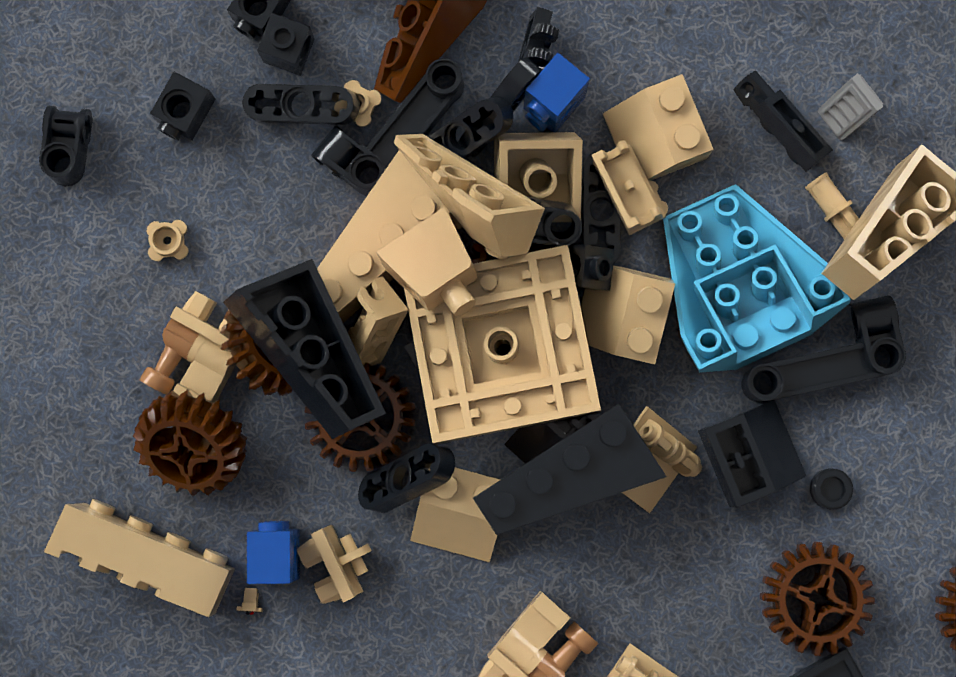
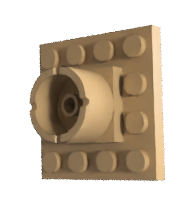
M568 245L510 256L508 259H494L473 264L477 279L466 288L476 303L468 312L458 317L454 316L445 302L433 310H426L404 288L433 444L601 412ZM502 344L511 346L509 353L506 355H498L496 353L497 348Z

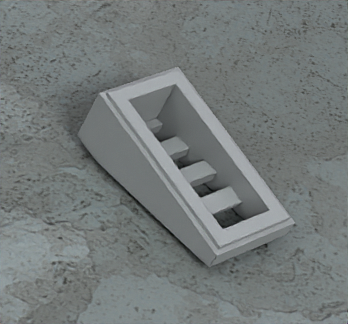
M857 73L818 109V113L839 140H844L862 127L884 106L861 74Z

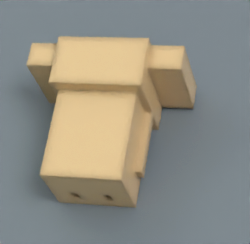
M245 588L242 607L237 606V611H245L247 615H253L254 612L263 613V608H258V589Z

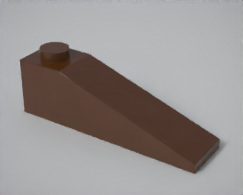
M407 0L405 6L402 4L396 5L393 18L398 19L399 33L397 38H392L386 43L374 89L401 103L426 74L429 65L446 52L484 8L487 0Z

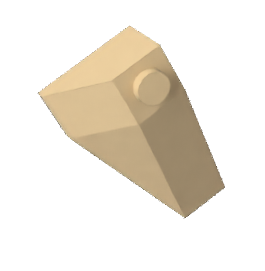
M424 134L396 135L394 144L469 236L485 246V251L489 255L499 259H508L510 256L528 253L543 215L544 207Z

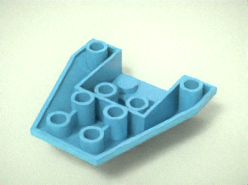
M736 184L671 213L663 219L671 277L675 283L674 297L680 337L699 373L737 370L812 335L851 301L847 294L821 274L828 263Z

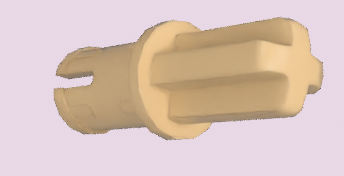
M825 172L809 183L805 189L809 191L825 213L826 217L824 220L826 222L830 220L845 240L859 218L850 207L853 202L851 200L846 201L830 179L828 173Z

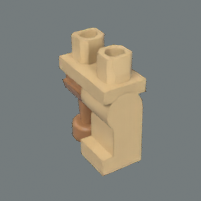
M195 291L183 309L175 307L170 316L171 319L162 334L165 348L156 367H147L139 379L141 382L163 394H169L175 384L174 379L170 375L183 358L191 364L180 384L177 383L173 391L180 396L181 393L188 389L194 398L204 393L206 401L214 403L218 400L235 365L227 366V360L232 357L231 352L220 350L222 344L229 340L220 334L221 328L227 324V321L223 319L219 328L207 323L217 302Z
M539 591L496 645L487 654L489 660L485 663L478 677H565L566 671L579 653L583 651L585 654H590L599 643L573 621L565 631V636L569 640L553 655L546 651L543 647L558 630L560 631L570 617L543 592Z

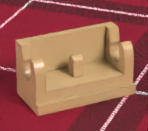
M620 141L617 143V147L609 152L600 150L592 154L593 164L629 235L666 218V214L630 144L627 145L626 141Z
M383 276L373 280L371 284L373 289L370 295L365 288L360 287L357 298L363 309L355 326L351 327L348 331L349 337L363 365L365 362L371 366L382 362L409 310Z

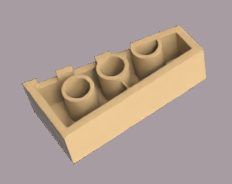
M921 144L894 167L821 274L853 300L881 281L956 221V172Z
M400 150L317 268L343 323L362 307L357 298L360 287L365 288L370 295L373 289L371 284L374 279L383 276L388 283L394 279L384 268L377 254L378 250L442 207H445L453 224L458 222Z
M92 499L90 505L87 503L65 504L45 548V553L58 558L63 553L79 556L78 562L80 567L106 574L114 570L118 572L116 578L123 584L145 591L150 586L157 589L155 595L158 598L206 617L216 614L235 568L226 565L228 561L227 556L207 548L203 554L188 548L191 543L190 540L168 532L166 537L151 532L153 524L130 515L128 521L113 515L116 508L99 500Z

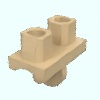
M329 525L312 533V538L297 549V553L306 568L321 561L325 563L330 576L314 583L315 591L322 604L342 599V602H346L363 592L357 576L368 571L361 556L372 551L369 544L357 548L351 534L339 540L333 526Z

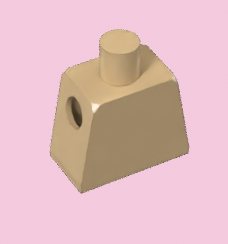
M442 207L377 251L386 271L426 310H433L445 302L454 316L458 317L468 312L475 305L476 301L466 287L477 279V275L445 207Z

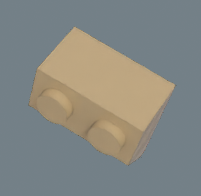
M683 74L645 88L603 113L615 146L617 147V143L620 141H626L627 145H631L648 180L657 179L703 161L714 150Z
M575 132L504 133L494 140V178L524 196L568 203L575 209L581 220L583 140ZM560 215L552 222H572V218Z
M613 265L610 291L584 290L580 307L588 346L616 356L655 365L675 287L674 281L671 278Z
M455 467L448 482L421 495L410 541L490 562L497 535L475 503L473 497L500 479Z

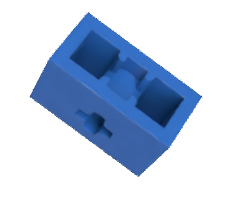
M557 53L525 90L523 109L528 112L525 118L541 132L546 128L551 132H556L585 99L590 78L560 53Z
M264 521L258 523V530L247 532V584H290L300 579V557L297 553V549L300 547V529H289V521Z

